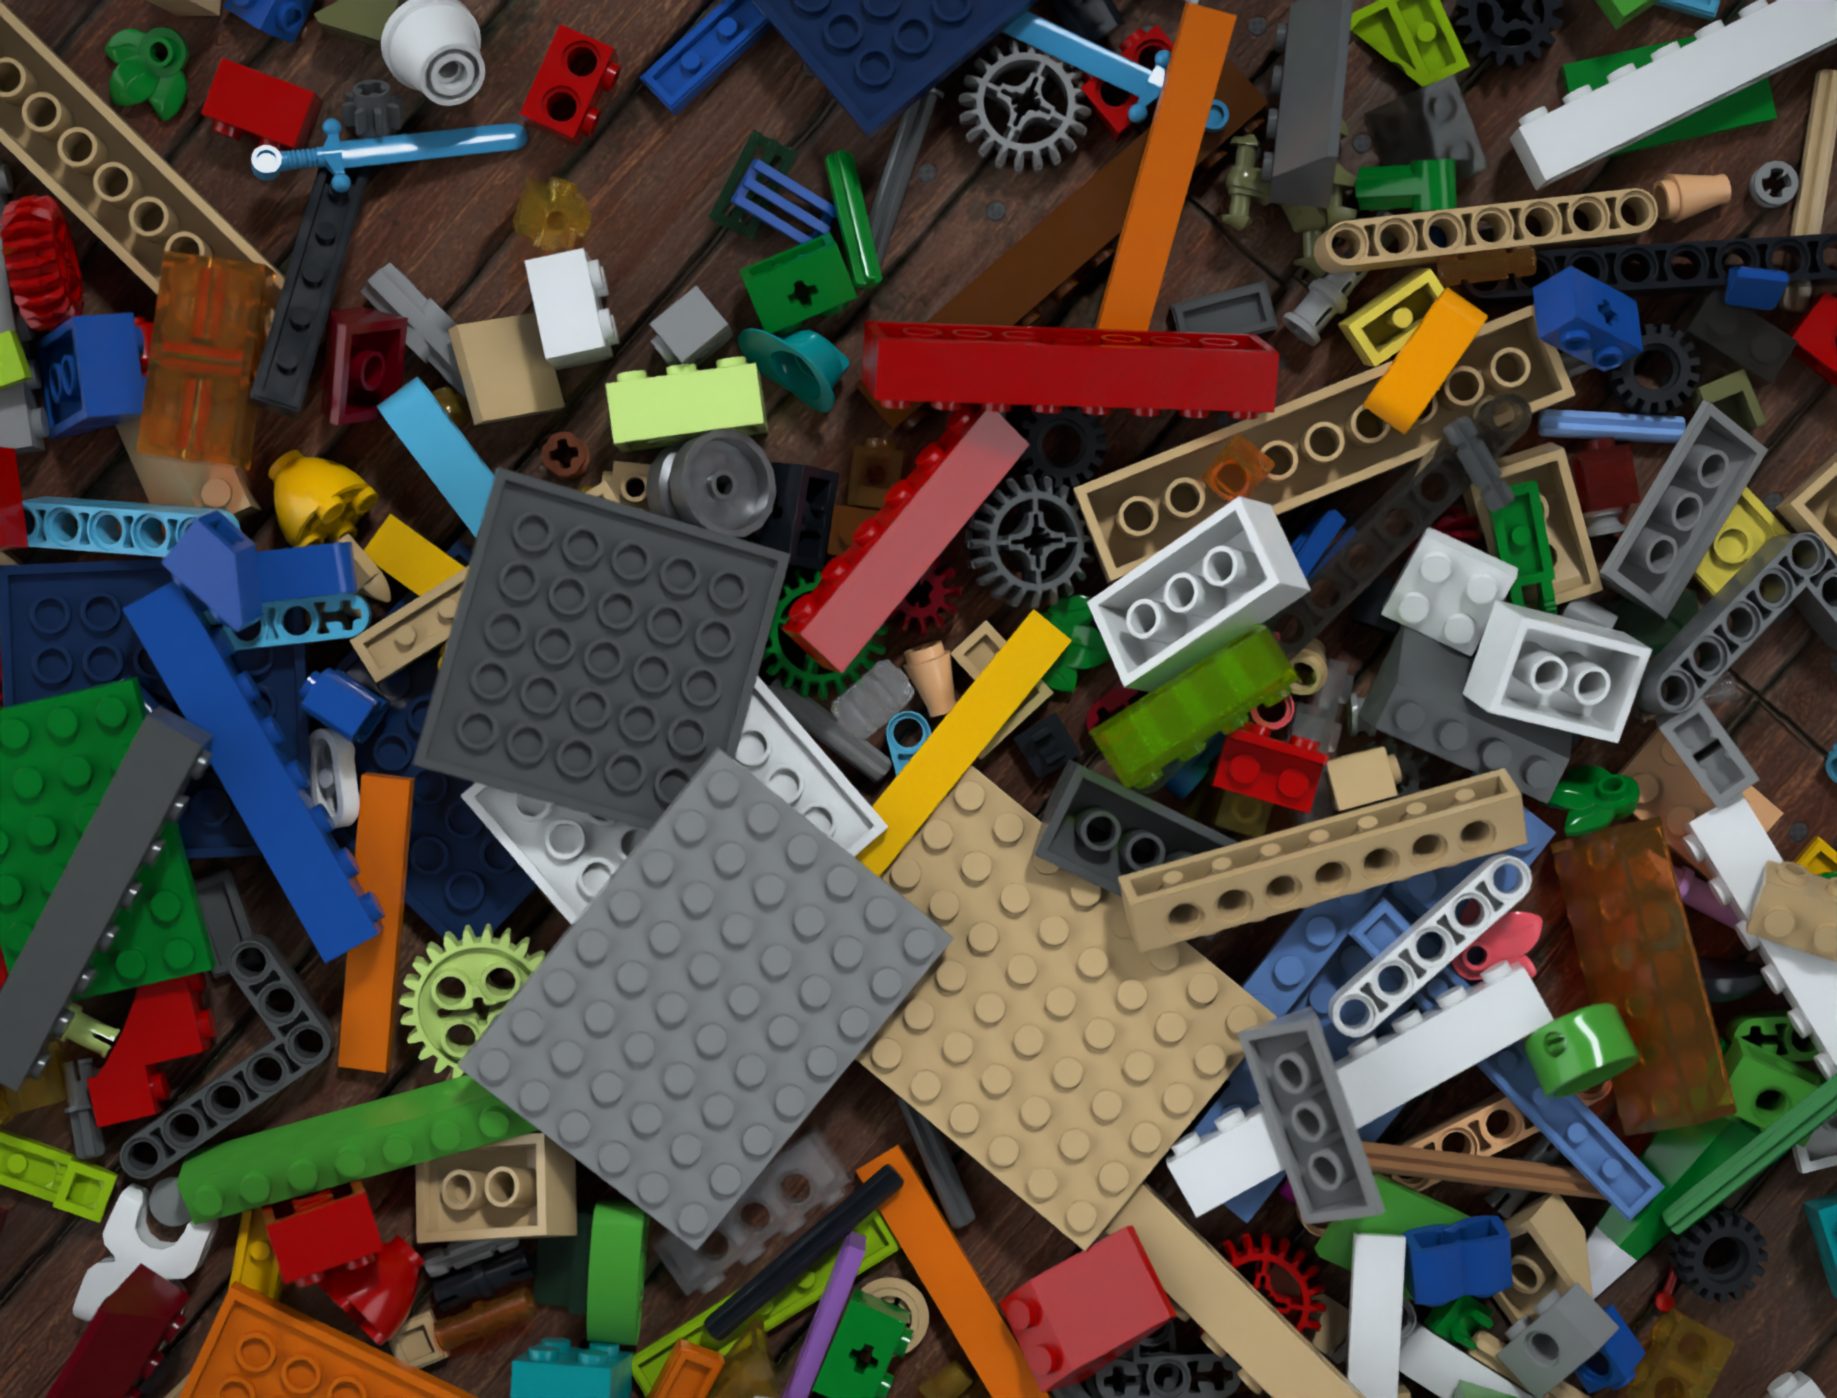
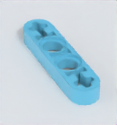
M353 593L262 602L261 631L254 640L243 641L236 636L233 628L223 625V629L230 638L235 651L356 637L368 629L371 623L372 612L365 599ZM350 601L353 609L361 610V619L353 621V629L346 630L343 622H326L329 633L320 634L322 618L317 603H326L324 613L342 611L343 602ZM296 606L307 609L312 618L309 630L299 636L292 635L284 626L286 612ZM210 609L204 612L211 625H220L211 615Z

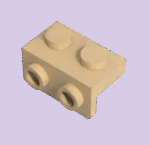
M1767 860L1763 870V883L1746 923V933L1837 962V877L1827 879L1812 874L1805 867L1794 862L1784 861L1777 863Z

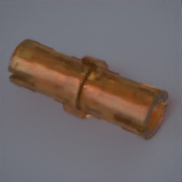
M526 1286L490 1301L483 1298L475 1301L472 1308L464 1312L435 1321L433 1324L435 1326V1337L440 1348L445 1352L481 1337L488 1340L497 1336L498 1331L507 1326L536 1317L537 1306L531 1291Z

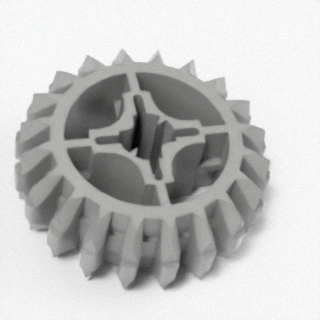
M1013 39L1008 41L1009 55L1006 57L1003 56L997 46L990 48L989 54L993 62L992 66L981 58L976 59L974 67L982 78L975 75H965L964 85L975 93L960 94L959 104L964 107L973 108V110L960 114L959 120L962 125H977L966 134V139L968 143L977 142L982 138L985 139V142L978 150V155L981 158L987 157L994 149L999 152L995 160L996 168L1002 169L1007 157L1015 159L1014 173L1021 174L1024 160L1031 159L1033 171L1039 173L1043 168L1041 156L1046 155L1053 166H1058L1061 163V157L1057 147H1060L1069 154H1073L1076 151L1077 146L1068 135L1077 138L1085 137L1087 128L1075 120L1090 119L1092 109L1077 104L1085 101L1083 90L1081 88H1074L1075 85L1082 81L1083 70L1079 69L1067 74L1065 71L1069 68L1070 64L1062 60L1056 63L1052 60L1053 56L1045 52L1044 55L1037 54L1036 48L1028 44L1027 52L1019 53L1018 43ZM1023 69L1033 70L1026 82L1020 86H1009L1004 83L1001 86L994 84L998 78L1009 72ZM1047 76L1056 83L1063 94L1066 116L1056 112L1055 106L1046 102L1042 96L1041 91ZM1036 86L1033 93V108H1039L1037 112L1028 110L1026 115L1021 117L1018 126H1015L1018 105H1012L1011 102L1022 103L1025 97L1029 96L1032 87ZM985 97L995 101V106L1004 110L1009 117L1007 129L1003 137L994 130L986 117L984 110ZM1040 126L1048 129L1051 126L1058 129L1050 137L1042 141L1030 144L1017 143L1023 132L1029 127Z

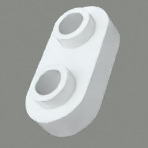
M330 728L317 729L310 735L313 803L315 806L320 803L325 806L335 824V828L347 827L352 825L357 819L360 807V794L358 792L354 760V744Z

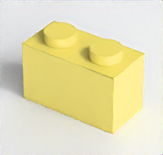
M1417 268L1340 321L1337 325L1362 363L1376 367L1402 349L1444 288L1431 268Z

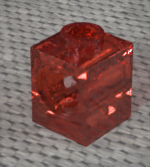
M1614 437L1584 442L1586 451L1572 456L1582 513L1614 507H1626L1640 503L1630 443L1615 446Z

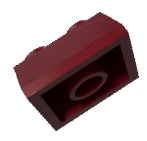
M363 307L329 310L328 325L325 332L327 341L325 368L321 380L323 390L321 409L330 424L339 426L384 418L377 405L402 388L407 317Z

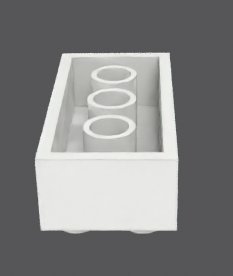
M1239 496L1087 601V604L1125 688L1158 693L1311 591L1272 506Z

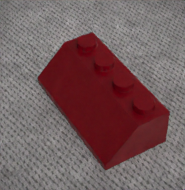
M140 1263L98 1308L45 1398H140L143 1391L136 1386L141 1378L147 1381L151 1378L165 1357L163 1353L158 1351L162 1343L166 1341L171 1344L185 1325L188 1318L183 1316L181 1312L191 1296Z

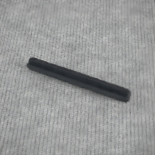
M890 1164L884 1165L711 1313L704 1321V1326L711 1336L717 1341L724 1340L898 1191L904 1183L899 1172Z

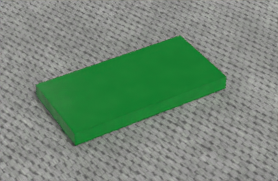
M1695 36L1563 64L1560 71L1565 93L1567 95L1588 84L1592 91L1608 84L1609 82L1606 77L1617 69L1630 63H1634L1636 69H1639L1653 62L1650 55L1660 48L1675 41L1682 48L1697 39ZM1768 77L1602 159L1773 122L1777 119Z

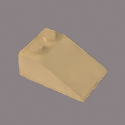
M1549 442L1495 459L1494 461L1502 473L1499 477L1501 481H1506L1508 484L1530 479L1537 481L1555 574L1552 584L1556 605L1603 591L1565 449ZM1465 469L1457 471L1468 514L1477 517L1476 531L1484 534L1480 541V548L1484 553L1497 558L1487 506L1480 496L1482 489L1475 487ZM1536 583L1522 586V595L1526 608L1539 610Z
M544 1133L524 1134L415 1164L417 1243L577 1236L576 1160L574 1156Z

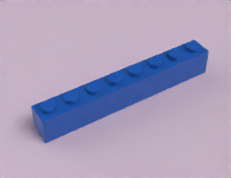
M172 581L124 607L123 611L185 719L214 735L207 748V751L213 754L210 763L323 961L327 963L378 935L384 928L380 919L385 917L384 910L372 891L365 893L355 877L360 874V868L347 847L340 850L330 833L336 828L329 812L322 803L315 806L305 788L311 784L304 768L297 759L290 762L280 744L286 740L279 724L272 715L265 718L255 700L261 696L254 680L247 671L239 673L230 656L235 653V648L227 633L222 627L214 629L213 625L210 624L204 613L210 609L208 605L197 595L183 590Z

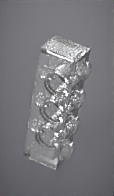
M817 1126L773 1157L713 1230L722 1233L726 1237L729 1248L725 1253L711 1255L704 1250L702 1245L696 1251L671 1231L658 1238L653 1245V1249L686 1296L696 1289L704 1295L727 1278L723 1270L739 1260L742 1266H745L767 1250L763 1242L777 1232H780L783 1238L803 1226L808 1221L804 1213L820 1203L826 1209L848 1193L844 1185L851 1181V1173ZM791 1174L804 1176L810 1184L809 1193L802 1198L788 1196L782 1187L784 1178ZM753 1202L764 1205L769 1212V1221L760 1227L748 1225L742 1217L743 1207Z

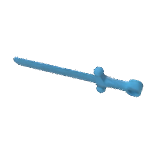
M1028 11L1002 31L1139 97L1137 104L1132 105L1128 110V117L1134 123L1145 121L1148 115L1146 108L1159 99L1165 78V69L1168 67L1171 52L1168 50H1161L1155 55L1156 65L1152 71ZM1213 100L1205 131L1219 133L1227 126L1229 110L1223 102Z
M329 118L322 125V131L328 137L323 147L311 148V150L307 148L306 151L305 149H301V151L297 149L296 152L295 150L290 152L288 150L278 151L270 145L259 146L252 153L251 169L257 178L269 181L279 176L281 171L297 170V168L306 169L307 167H326L334 175L331 180L333 189L339 193H344L351 186V180L345 174V168L517 150L526 145L528 133L520 124L504 123L340 141L339 134L342 131V126L335 118Z

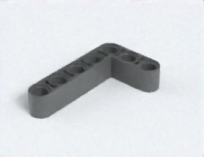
M1811 532L1777 535L1767 540L1646 666L1634 698L1636 706L1649 714H1676L1691 708L1791 602L1825 644L1832 650L1837 651V557L1818 535ZM1793 547L1797 556L1796 563L1792 560ZM1761 581L1763 582L1765 589L1763 598L1759 590ZM1823 585L1826 588V600H1824L1822 595ZM1728 614L1732 618L1733 625L1731 631L1727 628ZM1696 647L1700 653V661L1698 666L1694 662V651ZM1663 682H1665L1668 691L1665 701L1661 696Z
M252 934L243 938L229 954L228 969L274 1037L139 1128L124 1143L120 1151V1163L123 1170L129 1176L137 1179H148L157 1175L320 1064L333 1049L336 1041V1031L333 1024L270 937L262 934ZM247 947L259 949L266 958L265 968L261 971L248 969L242 962L243 949ZM276 988L288 990L293 995L295 1001L294 1008L290 1011L276 1009L270 1000L271 991ZM304 1029L317 1031L323 1039V1048L316 1052L305 1050L299 1042V1032ZM271 1057L277 1060L282 1068V1076L278 1079L265 1078L258 1069L259 1059ZM222 1085L234 1087L241 1097L240 1105L236 1107L223 1105L217 1097L218 1087ZM187 1113L195 1117L199 1123V1133L195 1135L182 1133L176 1125L177 1115ZM148 1142L152 1144L158 1152V1160L154 1163H146L140 1160L135 1152L136 1143Z

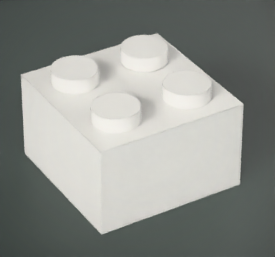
M584 248L525 260L545 359L557 371L614 358L611 345L619 344L620 342L614 316L610 314L609 308L603 309L601 297L609 296L605 272L603 266L600 267L599 260H591Z

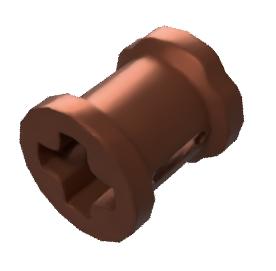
M558 432L551 435L548 442L542 448L544 465L555 476L563 480H574L581 477L588 470L591 462L588 446L570 432ZM568 444L573 451L579 452L578 457L571 459V467L565 468L561 462L554 460L555 455L562 453V445Z

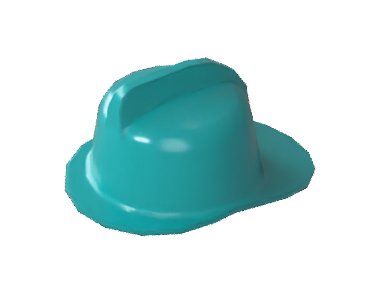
M749 328L742 330L738 336L739 348L750 363H756L760 373L792 392L814 410L829 412L835 404L832 389L847 372L850 362L832 343L811 330L794 331L781 338L760 329Z

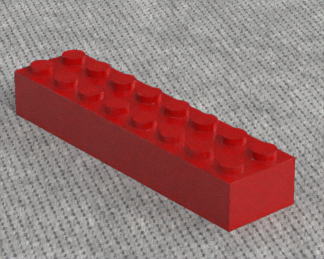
M865 320L861 380L874 400H881V406L892 409H907L911 407V401L931 402V407L934 409L950 411L960 410L962 403H981V409L992 412L1011 411L1012 404L1031 405L1032 411L1047 414L1060 413L1061 406L1081 407L1080 411L1082 413L1091 415H1108L1111 413V408H1130V413L1133 415L1154 417L1160 415V409L1179 410V415L1190 418L1209 417V411H1228V416L1231 418L1253 420L1258 418V412L1274 413L1280 353L1256 334Z

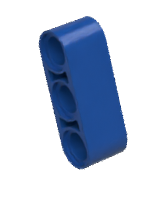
M352 542L256 552L262 602L358 592Z

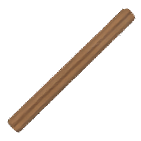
M1361 1141L1372 1172L1607 1200L1576 1167Z

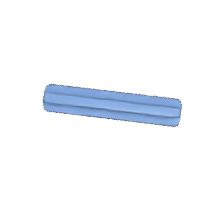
M1544 409L1539 413L1537 427L1538 434L1542 437L1677 444L1686 429V422L1682 416Z

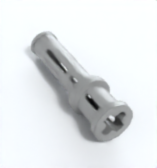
M1379 210L1375 217L1392 216V214ZM1382 231L1380 236L1381 244L1385 250L1396 239L1394 234L1388 231ZM1350 247L1343 254L1342 259H1349L1351 255ZM1369 271L1343 274L1328 273L1324 278L1313 280L1308 286L1309 294L1293 313L1286 312L1281 318L1282 322L1296 337L1315 347L1321 340L1320 332L1335 314L1341 315L1347 309V297Z

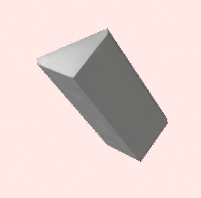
M1703 400L1599 572L1602 585L1655 615L1667 619L1768 449L1714 405Z
M1310 1006L1237 1032L1304 1224L1376 1216L1384 1213L1383 1202L1313 1007Z

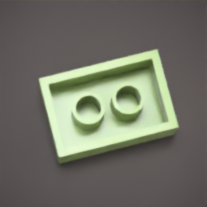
M730 357L717 360V368L699 371L696 368V364L691 363L669 366L666 368L667 375L650 377L647 376L645 370L617 374V382L606 383L614 444L622 453L668 447L677 441L696 437L712 430L733 429L747 436L768 433L761 375L756 363H746V357Z

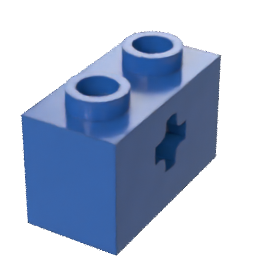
M1572 266L1532 288L1538 339L1604 372L1619 367L1624 361L1643 351L1637 300Z

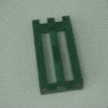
M753 130L708 216L710 220L752 242L763 223L762 221L753 216L748 227L741 224L740 221L745 211L737 206L730 218L723 214L759 146L764 148L765 151L760 160L769 166L775 155L783 158L777 171L785 176L790 172L798 156L797 151L780 145V142L772 138L769 139L756 130ZM758 174L755 180L761 183L763 176ZM770 182L768 186L770 190L777 194L781 187L773 182ZM749 190L745 198L751 201L755 193ZM762 198L759 206L769 212L772 203Z

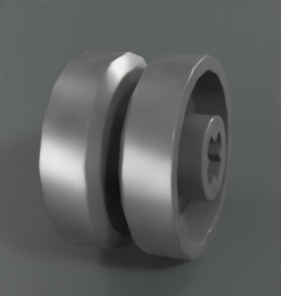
M721 429L677 441L661 450L650 466L646 491L648 507L651 513L731 537L742 538L761 528L771 514L776 496L774 470L765 451L750 436L733 429Z

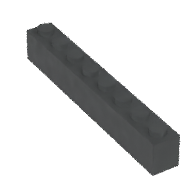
M161 706L150 712L143 721L0 991V1083L16 1092L30 1079L37 1082L48 1067L52 1055L46 1052L53 1036L61 1039L71 1024L75 1012L68 1008L76 994L81 997L85 995L97 975L98 970L91 967L99 951L106 954L113 945L121 927L114 924L122 908L127 911L132 908L143 889L144 884L137 881L145 865L150 868L155 865L166 846L167 841L160 838L168 821L174 825L177 823L189 803L190 798L183 794L191 778L197 781L200 780L213 758V754L207 751V748L214 735Z

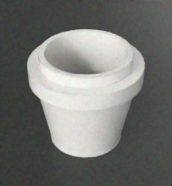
M409 0L397 8L390 16L382 33L381 51L387 67L403 85L421 91L434 103L453 106L472 98L483 84L485 64L480 52V29L475 18L460 1Z

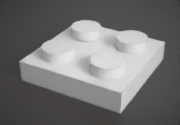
M1426 526L1383 604L1381 615L1472 657L1483 637L1495 600L1504 601L1517 578L1518 568Z

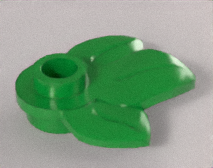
M157 27L147 33L133 28L117 32L104 48L106 54L118 64L112 72L109 82L111 101L118 106H131L143 103L148 99L157 115L163 121L170 120L181 109L188 93V84L183 73L189 57V49L185 38L177 30L169 27ZM160 43H163L168 49V56L164 61H161L156 53Z
M1085 595L1059 597L1058 603L1051 605L1046 613L1038 612L1072 640L1041 678L1052 689L1073 692L1077 682V669L1093 668L1111 658L1101 633L1089 626L1093 615L1087 601L1092 599V597Z
M1585 765L1568 770V779L1559 780L1548 804L1538 800L1540 805L1568 811L1565 822L1566 836H1578L1599 831L1609 826L1612 820H1619L1630 816L1637 808L1640 790L1638 783L1628 776L1611 774L1604 768Z

